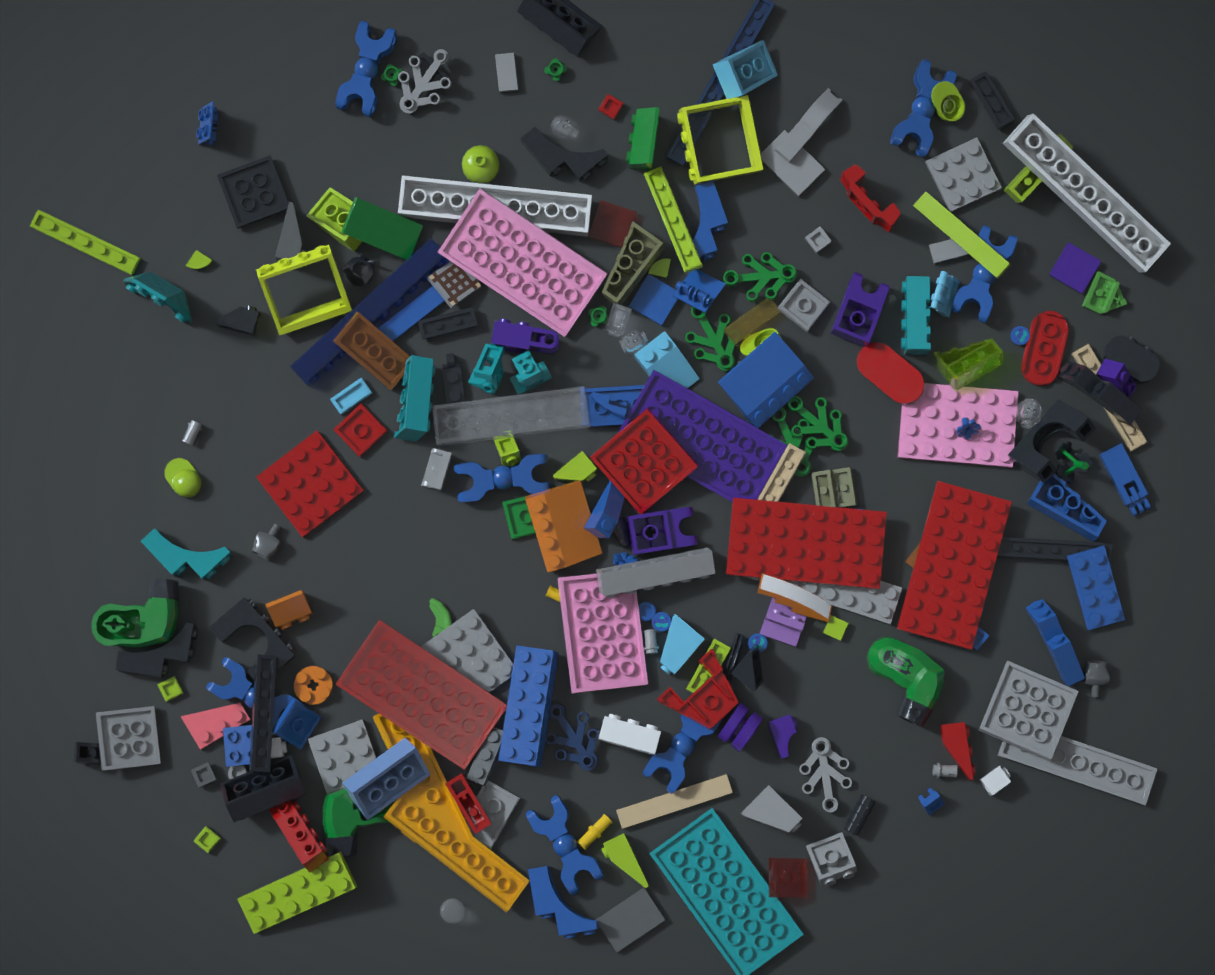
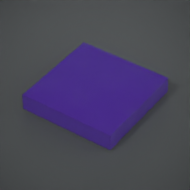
M1068 242L1049 276L1082 295L1101 261Z

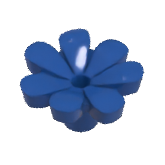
M965 417L962 419V426L956 429L958 437L965 435V439H971V434L977 435L979 433L978 430H981V426L975 420L969 421V418Z
M622 552L620 555L615 553L613 564L622 565L637 562L638 559L633 555L627 556L626 552Z

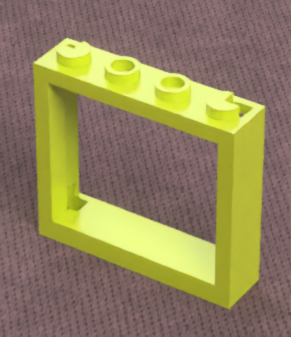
M748 95L683 107L679 110L677 119L679 125L682 124L683 132H681V139L683 143H686L685 158L687 162H690L689 177L691 181L693 180L694 185L711 180L716 181L757 173L763 170ZM739 105L751 167L700 177L687 114Z
M329 245L318 246L315 250L301 252L294 257L283 258L277 263L266 264L256 269L279 335L352 311ZM328 258L341 298L280 319L266 279Z

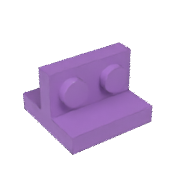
M772 597L760 634L796 647L807 616L791 612L792 607L775 603V598Z

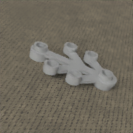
M439 49L434 53V61L423 77L420 69L421 59L417 56L410 57L409 64L413 69L416 87L411 93L409 85L410 74L405 71L399 73L398 79L402 83L404 94L400 100V108L403 112L410 114L415 112L418 106L427 104L437 105L440 103L441 97L437 93H432L429 97H418L424 91L440 88L449 89L452 82L447 77L441 78L440 81L429 82L440 65H445L449 62L450 55L447 51ZM440 53L444 54L443 60L438 59ZM414 58L418 59V63L416 65L412 64V60ZM403 74L407 75V79L405 81H402L401 76ZM444 80H448L449 82L448 86L444 87L442 84ZM436 95L438 97L437 102H432V97ZM408 100L412 102L410 107L406 106Z
M820 737L813 741V753L799 767V772L802 775H807L811 771V766L819 757L820 766L810 780L803 784L802 791L805 794L812 793L814 786L822 776L825 795L822 807L826 812H834L838 808V802L832 795L830 776L837 780L844 789L851 787L852 780L849 777H844L828 765L827 757L835 761L840 769L848 768L849 761L832 751L830 742L826 738ZM820 743L824 744L825 749L823 751L818 750V745ZM841 760H845L847 762L846 767L840 766ZM802 766H808L809 770L807 773L802 772ZM844 779L849 780V786L846 787L843 785L842 782ZM805 785L811 786L810 792L804 790ZM828 801L833 802V807L831 809L827 808L826 803Z

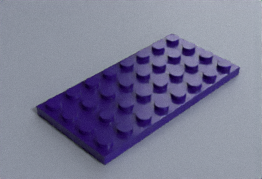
M655 370L652 371L619 430L621 431L645 409L649 408L697 462L698 467L687 477L733 502V498L757 500L787 447L785 443Z

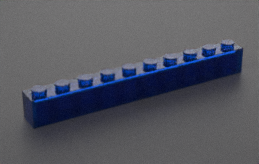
M432 238L428 240L290 366L306 385H313L320 378L319 375L324 370L325 372L330 370L334 366L333 362L338 357L341 359L347 354L333 340L356 312H359L376 327V323L380 319L383 321L390 315L389 311L394 306L397 308L405 301L403 298L408 293L412 295L419 288L417 286L422 281L426 282L436 268L440 269L447 263V258L438 253L440 247Z

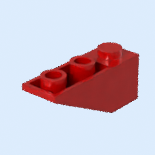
M965 722L941 725L940 731L943 746L966 778L973 780L976 770L975 765L971 764L970 756H973L972 746L968 745L967 737H970L969 726H965Z

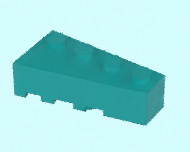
M907 276L905 281H902L901 287L902 293H905V300L901 302V311L905 312V319L901 320V331H905L904 338H901V349H904V355H927L931 350V343H928L930 338V326H928L930 321V307H928V303H930V277Z
M411 355L406 360L402 384L406 388L403 389L400 396V403L403 404V407L397 416V422H400L399 431H395L394 438L416 442L430 429L428 415L432 409L430 395L433 393L434 384H431L435 374V366L431 358Z

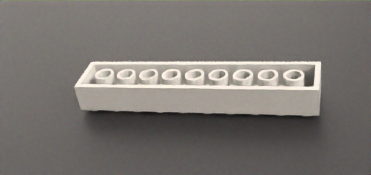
M1027 115L1003 142L1019 160L1139 273L1146 272L1171 244L1036 115Z
M402 176L398 215L404 218L457 223L481 188L547 233L588 237L592 195Z

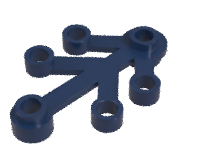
M562 704L552 705L550 716L559 721L569 738L557 736L551 732L546 734V743H557L574 747L579 755L567 753L565 749H559L555 753L556 759L559 761L569 760L578 762L580 767L587 771L594 769L598 763L594 750L600 735L599 730L592 728L588 731L589 742L587 750L582 744L586 723L590 718L589 714L586 712L578 714V727L575 733L565 717V707ZM555 708L560 710L559 715L554 714ZM582 714L586 715V721L584 722L580 719ZM591 731H595L597 733V736L595 738L591 737ZM549 735L554 736L553 742L548 740ZM560 751L564 752V758L558 756ZM586 757L591 759L589 765L585 763Z

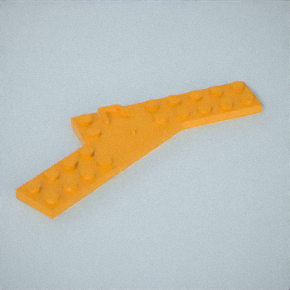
M381 714L374 715L372 718L387 749H390L406 738L416 747L430 773V776L396 799L384 815V818L400 829L401 833L410 840L418 843L498 907L507 912L530 880L472 836L456 801L445 785L447 781L431 748Z

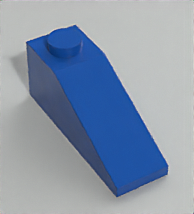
M609 481L584 526V529L597 538H609L618 523L625 498L611 481Z

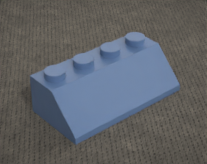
M404 738L342 784L350 798L365 818L369 820L430 776V773L416 747Z

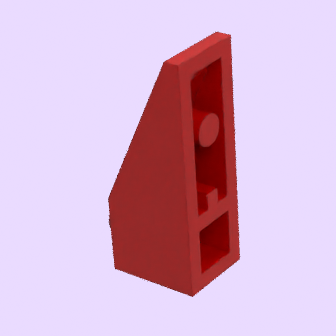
M463 772L445 783L475 834L492 824Z

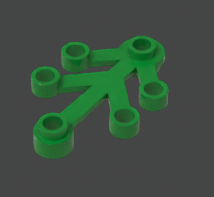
M764 252L761 255V262L764 265L770 264L777 270L769 271L754 260L752 255L745 254L742 257V264L753 268L758 273L738 275L736 271L728 270L723 276V281L728 287H734L737 283L759 281L752 290L746 293L747 301L753 303L771 279H778L772 288H768L765 292L766 299L772 301L785 283L795 281L797 270L793 265H782L772 257L771 253ZM765 256L770 257V260L765 261L763 258ZM750 258L751 262L746 263L744 260ZM790 272L791 276L786 277L784 274ZM728 278H733L734 282H728ZM768 292H773L774 296H768ZM754 294L755 298H750L748 295Z
M692 307V317L699 320L708 338L698 336L694 332H688L685 335L686 342L689 344L698 343L714 348L717 355L707 353L704 349L698 348L694 352V357L697 360L705 359L715 362L720 370L730 371L735 366V358L732 353L735 343L739 339V333L735 330L728 333L729 341L724 351L721 342L726 326L730 322L729 315L721 314L719 316V326L715 335L705 316L706 313L702 312L701 315H696V308ZM727 317L728 321L726 323H722L721 318ZM735 333L737 338L732 340L730 334ZM690 334L693 335L694 340L689 341L687 339V336ZM702 351L704 355L700 358L697 357L696 353ZM723 359H728V360H729V364H728V365H724V364L722 363V360H723Z
M794 396L787 402L789 411L799 413L813 425L793 426L791 429L793 437L798 438L805 434H824L827 437L826 439L808 438L805 443L807 449L814 450L816 447L830 446L835 451H842L847 447L848 438L841 432L840 419L842 414L839 410H833L829 415V419L833 422V431L827 426V401L825 398H818L814 404L815 408L818 409L819 420L803 407V401L799 396ZM818 401H822L824 406H819ZM791 403H796L797 408H793ZM832 414H838V419L833 418ZM794 429H799L800 434H795ZM839 439L841 441V445H837L835 443V440ZM813 441L815 446H810L808 442Z
M781 407L777 411L782 414L781 418H776L775 414L771 416L772 420L778 423L786 442H781L787 446L790 443L799 448L803 435L793 439L785 421L786 411ZM801 419L798 422V425L801 422H806L807 426H809V422L806 419ZM805 448L804 452L806 454L800 464L805 466V469L800 471L797 468L794 473L800 477L808 475L811 470L809 457L812 450Z

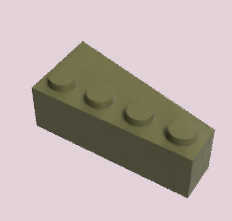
M632 222L629 233L623 242V247L616 258V263L602 291L604 298L618 308L622 306L665 249L663 242L635 222Z

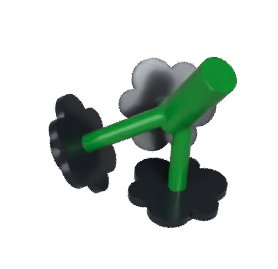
M1070 441L1061 443L1054 452L1057 460H1065L1067 457L1070 459L1071 468L1068 464H1060L1056 472L1059 478L1069 484L1074 482L1073 471L1088 473L1090 470L1089 466L1093 463L1089 459L1090 456L1087 452L1082 454L1076 453L1074 457L1069 454L1072 451V443Z

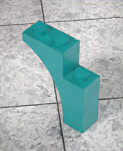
M155 528L141 540L144 546L173 576L176 574L178 576L187 569L186 565L189 564L203 580L205 578L210 579L217 572L215 569L219 565L224 566L231 559L229 556L232 554L226 547L208 552L182 549L170 543Z

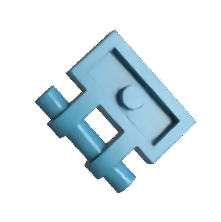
M941 271L940 277L936 280L935 293L931 296L932 303L930 308L935 309L942 316L950 317L952 304L960 281L954 276L948 275L947 272Z

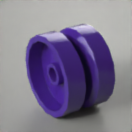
M743 703L739 704L717 736L723 742H728L733 734L736 735L731 743V747L738 752L742 750L746 743H749L763 719L762 716L754 712L746 721L744 718L749 712V707Z

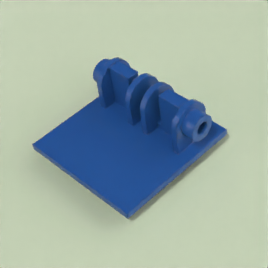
M214 101L199 110L198 120H200V128L196 132L198 145L206 142V145H214V142H216L217 132L213 131H217V128L212 127V125L218 124L219 112L217 107H214Z
M697 269L690 272L684 281L677 282V291L673 297L706 313L726 284Z
M252 725L223 728L226 767L250 764Z

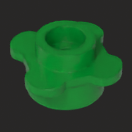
M554 58L549 66L545 67L544 71L552 76L554 81H559L560 76L567 72V67Z
M388 64L384 73L381 74V79L390 82L392 86H396L398 84V75L402 70L397 69L392 64Z
M600 306V308L589 309L588 314L591 316V325L593 327L609 322V318L606 316V307Z

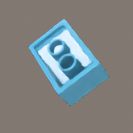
M764 40L713 64L726 99L742 96L778 76Z
M665 331L634 354V358L649 377L652 371L655 370L686 388H689L700 379Z

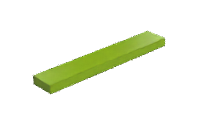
M660 166L644 173L685 274L702 268V263L662 167Z
M927 192L913 205L997 279L1011 265Z
M37 210L30 224L31 228L133 276L141 258L40 210Z

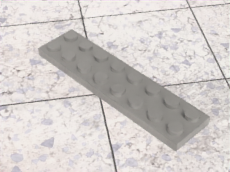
M744 576L746 578L760 582L761 579L757 577ZM784 580L819 596L827 604L889 625L892 622L902 591V587L883 581L880 582V589Z
M1063 736L1060 737L1051 761L1002 741L997 755L1144 806L1147 803L1157 772V768Z

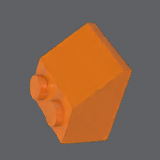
M302 590L265 604L277 629L281 628V630L291 627V623L299 621V623L310 619L309 616L313 615L307 597Z

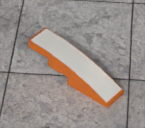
M762 574L757 593L774 597L775 603L792 607L791 612L829 622L832 605L827 604L824 599L799 586Z

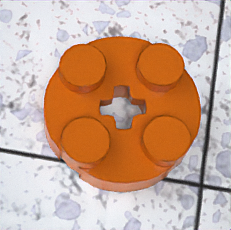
M309 666L302 669L296 675L294 681V691L297 697L302 702L310 705L323 703L330 696L333 689L331 676L323 668L317 666ZM311 680L319 684L315 691H312V688H308Z

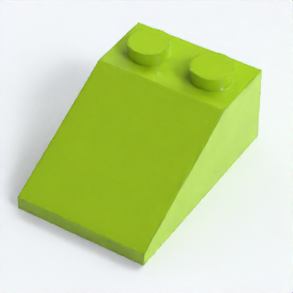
M330 187L306 216L335 240L354 252L362 241L341 233L353 201Z

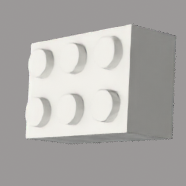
M609 714V717H604L599 735L600 741L655 755L661 731H657L658 727L649 724L646 727L639 726L638 721L628 719V722L621 721L620 716Z

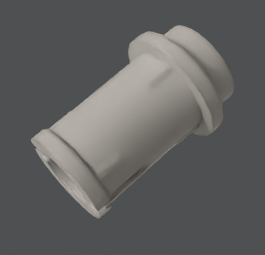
M191 420L190 423L188 422L189 426L182 441L193 446L199 430L202 431V424Z
M645 630L646 647L644 651H646V654L658 653L659 647L656 641V630Z
M937 763V765H933V776H936V778H956L957 765H940V763Z

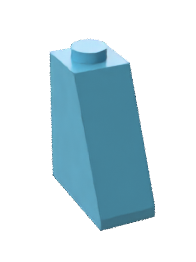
M676 614L672 618L660 664H662L660 668L668 675L671 673L675 675L705 640Z

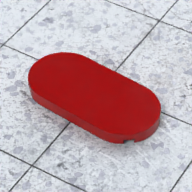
M1055 311L1042 312L1034 318L1030 326V338L1025 346L1021 371L1024 378L1036 386L1050 384L1058 376L1069 334V326L1064 317Z
M873 342L860 350L857 357L859 371L893 401L899 404H910L916 402L922 396L924 380L921 373L889 346L880 342Z

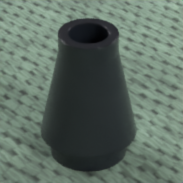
M624 517L619 518L612 533L619 546L623 547L631 544L628 521H625Z

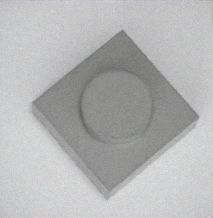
M818 227L805 237V240L815 253H818L832 242L821 227Z

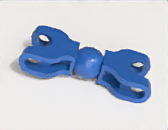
M361 21L355 34L356 43L360 48L359 57L361 59L355 64V74L353 73L351 80L339 87L335 105L337 109L345 110L350 100L361 98L363 100V114L366 117H372L378 103L377 96L373 91L374 82L372 79L378 73V65L381 59L393 52L397 31L396 29L388 28L381 39L372 40L370 39V25L366 21Z
M926 59L919 63L913 77L918 92L917 98L912 103V113L909 114L907 120L895 126L890 139V144L897 146L902 143L906 135L913 136L917 141L916 154L920 157H924L928 153L934 138L929 126L930 118L935 112V106L931 98L932 90L936 84L942 81L954 84L957 76L955 71L950 70L944 74L941 81H935L930 75L931 62Z
M984 225L978 237L1006 261H1009L1015 251L1018 237L1010 235L1004 245L994 246L989 240L991 228ZM979 263L973 270V278L970 284L961 287L957 291L952 304V312L959 313L966 303L975 302L980 307L979 321L986 323L993 308V299L989 294L990 285L995 281L996 277Z
M544 453L526 455L517 466H511V468L498 466L493 471L492 469H484L476 462L456 464L454 466L456 473L469 474L474 481V485L470 490L459 493L457 496L458 501H478L484 496L486 491L494 489V487L499 490H505L512 485L513 487L520 486L531 494L552 489L549 482L536 481L531 474L532 469L536 465L547 462L548 455Z
M224 657L222 664L231 672V682L225 686L210 682L206 686L207 690L221 699L237 697L244 700L245 704L253 709L254 685L247 680L243 666ZM290 695L274 697L273 728L279 720L280 712L288 706L291 699L299 702Z
M681 714L682 729L679 734L672 738L671 747L665 753L653 755L643 770L642 775L649 778L657 769L667 770L671 777L667 791L673 794L685 777L683 762L694 751L695 743L701 737L712 735L721 720L709 730Z
M556 794L551 799L554 815L550 820L541 819L534 810H528L526 817L536 833L546 835L550 841H553L554 851L562 857L560 858L563 862L561 880L569 893L575 895L579 891V886L576 882V874L579 870L589 871L596 880L603 879L604 873L596 858L585 855L579 848L577 849L576 838L572 834L567 833L569 832L567 828L569 810L561 797Z

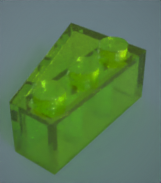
M993 338L971 343L969 346L959 349L957 347L951 348V351L940 353V351L934 352V365L955 392L1003 364V351Z

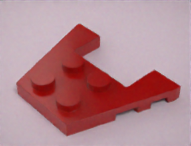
M710 649L698 661L712 676L690 697L683 701L669 687L657 698L659 703L709 730L739 703L722 671L720 663L717 661L713 649Z

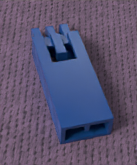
M1122 443L1101 453L1099 457L1124 505L1128 506L1132 515H1137L1135 507L1138 508L1140 513L1144 512L1141 504H1144L1147 510L1150 509L1151 506L1146 498L1148 493ZM1129 482L1133 486L1128 489L1132 494L1130 497L1123 486Z

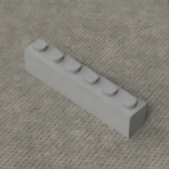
M702 548L597 569L596 573L599 592L603 596L611 598L617 596L618 593H635L637 589L651 590L657 585L670 586L673 582L677 581L685 583L690 582L692 578H709L711 574H715L712 551L708 548Z

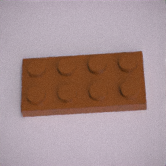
M359 312L354 314L333 340L337 346L389 390H392L403 377L406 360L410 356Z

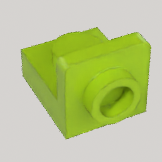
M512 434L494 440L502 466H514L521 462L520 452Z

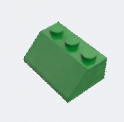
M658 107L637 109L636 114H632L631 125L634 126V133H630L628 143L632 144L631 151H627L626 162L629 163V168L652 170L660 112Z

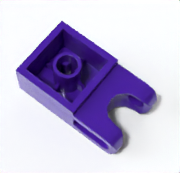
M855 272L851 276L830 334L866 347L870 342L880 316L889 285L881 283L875 293H866L861 287L862 274ZM854 318H857L858 324L854 323Z
M499 319V321L494 323L491 345L502 346L504 351L520 354L528 350L529 352L554 354L559 349V337L555 331L531 327L526 322L513 324L511 320ZM547 340L553 341L551 345H548L545 342Z
M693 507L628 516L627 521L632 555L697 545L699 543L697 536H687L679 530L680 521L693 515ZM648 527H650V530L654 531V534L651 535V538H648V535H645V531H647Z

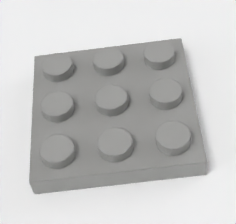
M974 138L925 162L949 212L956 211L1002 188L978 138Z
M154 706L96 713L102 771L161 764Z
M363 719L308 739L327 794L345 788L342 784L345 780L376 759Z

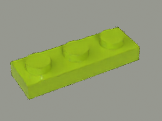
M714 639L707 652L713 649L718 663L722 665L731 648ZM700 664L686 690L694 693L712 675Z

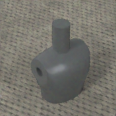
M274 524L269 533L259 531L251 551L259 557L269 560L281 546L280 540L275 537L281 527Z
M1087 661L1083 681L1085 684L1092 685V697H1099L1100 685L1108 684L1110 681L1107 662Z

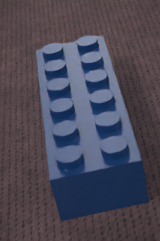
M516 645L498 761L541 767L558 663V652Z

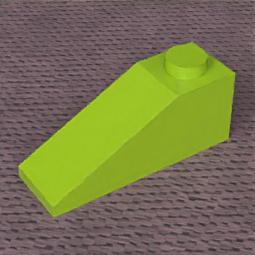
M621 834L603 843L604 847L601 850L606 859L610 858L615 865L643 887H649L625 834Z

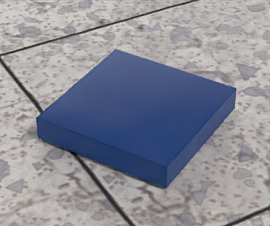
M648 274L629 307L662 326L678 300L673 297L677 290Z
M291 699L272 732L301 750L322 717L294 699Z

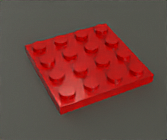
M649 408L645 409L590 456L593 462L639 514L646 511L698 467L697 462Z
M315 431L256 476L303 538L364 492L318 431Z

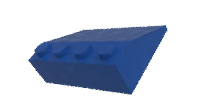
M774 332L719 380L718 384L745 419L754 427L759 428L810 383L814 377L780 336Z

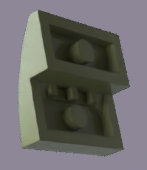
M851 467L811 473L816 505L840 508L857 505Z

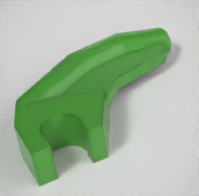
M432 598L429 601V607L436 617V625L432 634L435 637L452 625L450 612L444 604Z

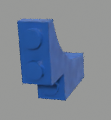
M713 180L695 186V193L700 207V224L692 242L699 258L704 260L712 259L715 257L714 254H717V247L711 232H721L728 225Z
M1043 599L1034 601L1031 605L1025 607L1042 636L1063 682L1070 686L1084 679L1085 677L1072 644L1064 635L1058 618Z
M550 866L528 869L536 916L541 915L543 919L553 917V913H555L559 936L564 935L565 939L576 937L577 932L589 935L594 934L595 929L600 928L598 920H592L576 913L563 901L555 888Z

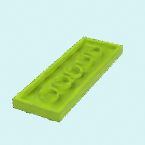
M341 851L329 856L328 861L310 873L306 868H303L239 897L237 900L253 933L262 931L357 888V884Z

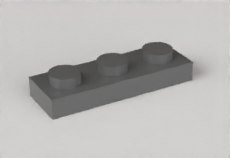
M493 727L478 749L466 779L486 786L500 753L503 730Z

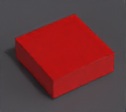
M607 94L598 111L615 120L624 103Z

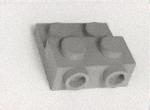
M842 832L806 846L821 885H833L836 883V879L841 877L849 879L857 872L855 862Z

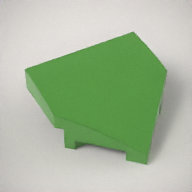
M1098 271L1094 275L1082 307L1097 314H1102L1126 305L1127 302L1121 293L1119 281L1116 282L1115 279Z

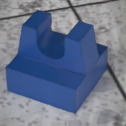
M931 788L927 790L930 794L927 798H923L922 795L918 796L929 816L945 805L937 791Z

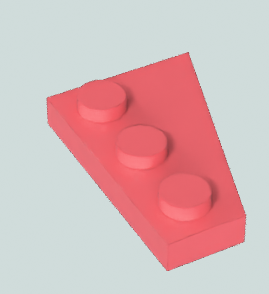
M241 703L181 716L200 750L223 737V728L238 727L251 720Z

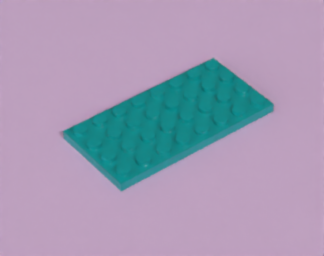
M713 808L649 853L736 975H749L804 935Z

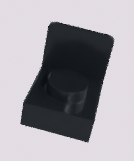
M74 742V762L79 764H101L99 744Z

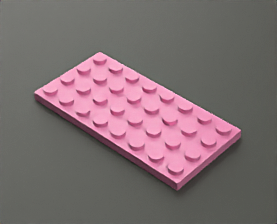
M481 188L438 251L439 254L564 337L607 275L605 271Z

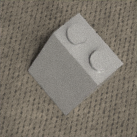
M769 785L740 813L745 818L786 833L790 831L795 832L802 825L799 822L802 817Z

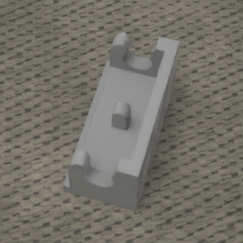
M435 448L431 450L421 486L442 492L452 453Z

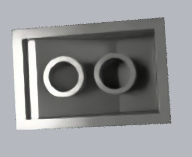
M289 202L275 254L277 262L283 258H291L301 252H306L297 210L293 202Z

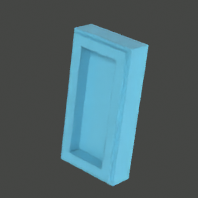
M360 378L330 400L338 412L343 415L373 393L364 380Z

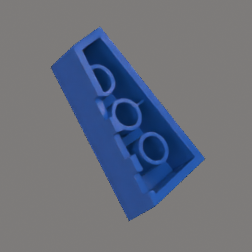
M1055 474L1046 484L1039 481L1027 502V505L1092 542L1098 538L1107 522L1094 508L1085 503L1078 493L1070 489L1064 480Z

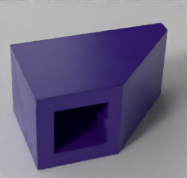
M1105 359L1096 375L1101 380L1111 382L1124 395L1130 398L1131 394L1135 391L1136 384L1125 364Z

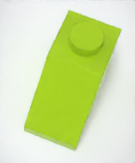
M581 451L557 471L553 478L556 481L575 482L581 480V483L586 480L589 482L596 476L597 468Z

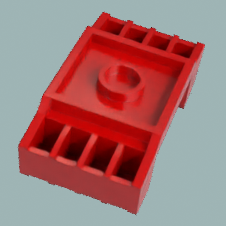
M856 164L843 171L840 181L847 190V197L872 224H878L889 233L901 214L897 206L892 203L881 212L879 204L875 200L871 201L866 196L868 193L862 186L858 187L864 180L866 172Z

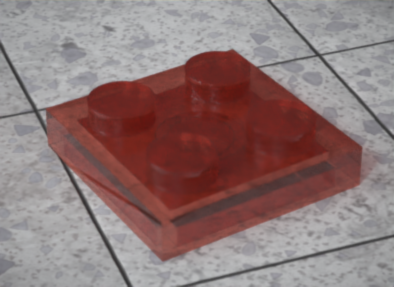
M601 200L589 237L622 248L637 212Z
M769 858V897L807 898V859Z

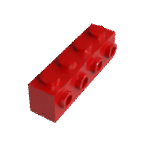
M289 800L281 805L270 808V813L302 865L309 873L329 860L325 854L328 850L322 842L318 843V834L313 828L310 829L308 827L311 823L305 814H300L302 809L296 800L294 802Z

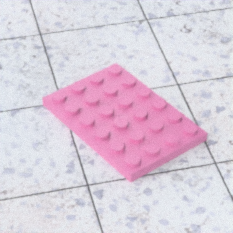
M924 383V392L916 402L902 404L898 458L1012 468L1013 461L1008 454L1012 451L1015 444L1018 391ZM965 417L969 418V421L975 420L981 426V430H978L979 433L977 435L971 434V439H965V435L963 437H958L956 429L962 426V419Z
M597 574L557 578L571 692L580 693L648 685L637 591L631 594L618 593L615 597L607 598L599 592Z

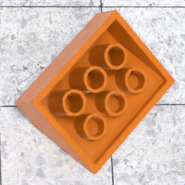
M581 480L525 496L547 572L565 568L602 554L598 538L584 529L591 514Z

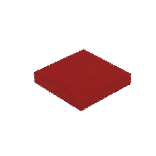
M362 404L355 408L333 429L359 457L366 453L388 432Z

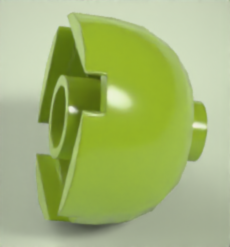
M474 146L467 150L463 156V173L473 183H489L499 172L500 163L498 156L494 150L487 146Z

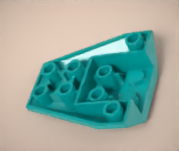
M153 272L128 277L123 280L124 284L127 285L126 289L134 294L138 292L144 297L151 296L153 302L163 307L166 305L170 307L173 313L176 314L174 317L183 323L185 321L191 323L192 316L187 296L180 288Z

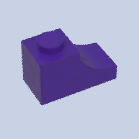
M790 714L768 722L780 759L789 756V739L793 734L797 733L796 729L799 728L795 717L791 718Z

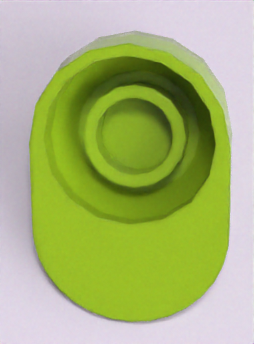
M947 81L936 84L932 90L931 98L938 116L945 121L959 120L964 114L965 103L956 86Z
M773 328L754 333L742 342L740 351L743 355L748 356L772 333L776 332L779 336L780 334Z
M176 458L167 464L165 478L174 491L184 498H191L197 495L201 489L202 482L199 474L190 462L182 458Z

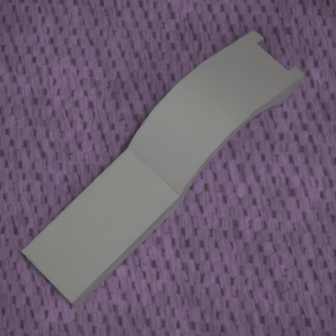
M828 88L776 147L775 152L789 163L813 136L828 115L843 100L835 97Z

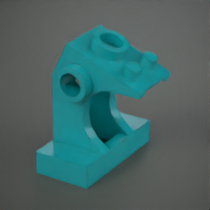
M485 344L468 381L469 384L487 393L494 394L504 375L502 357L505 352L504 347ZM485 360L490 364L491 367L484 366Z
M529 350L512 359L518 374L509 379L518 396L552 379L544 361L536 364Z

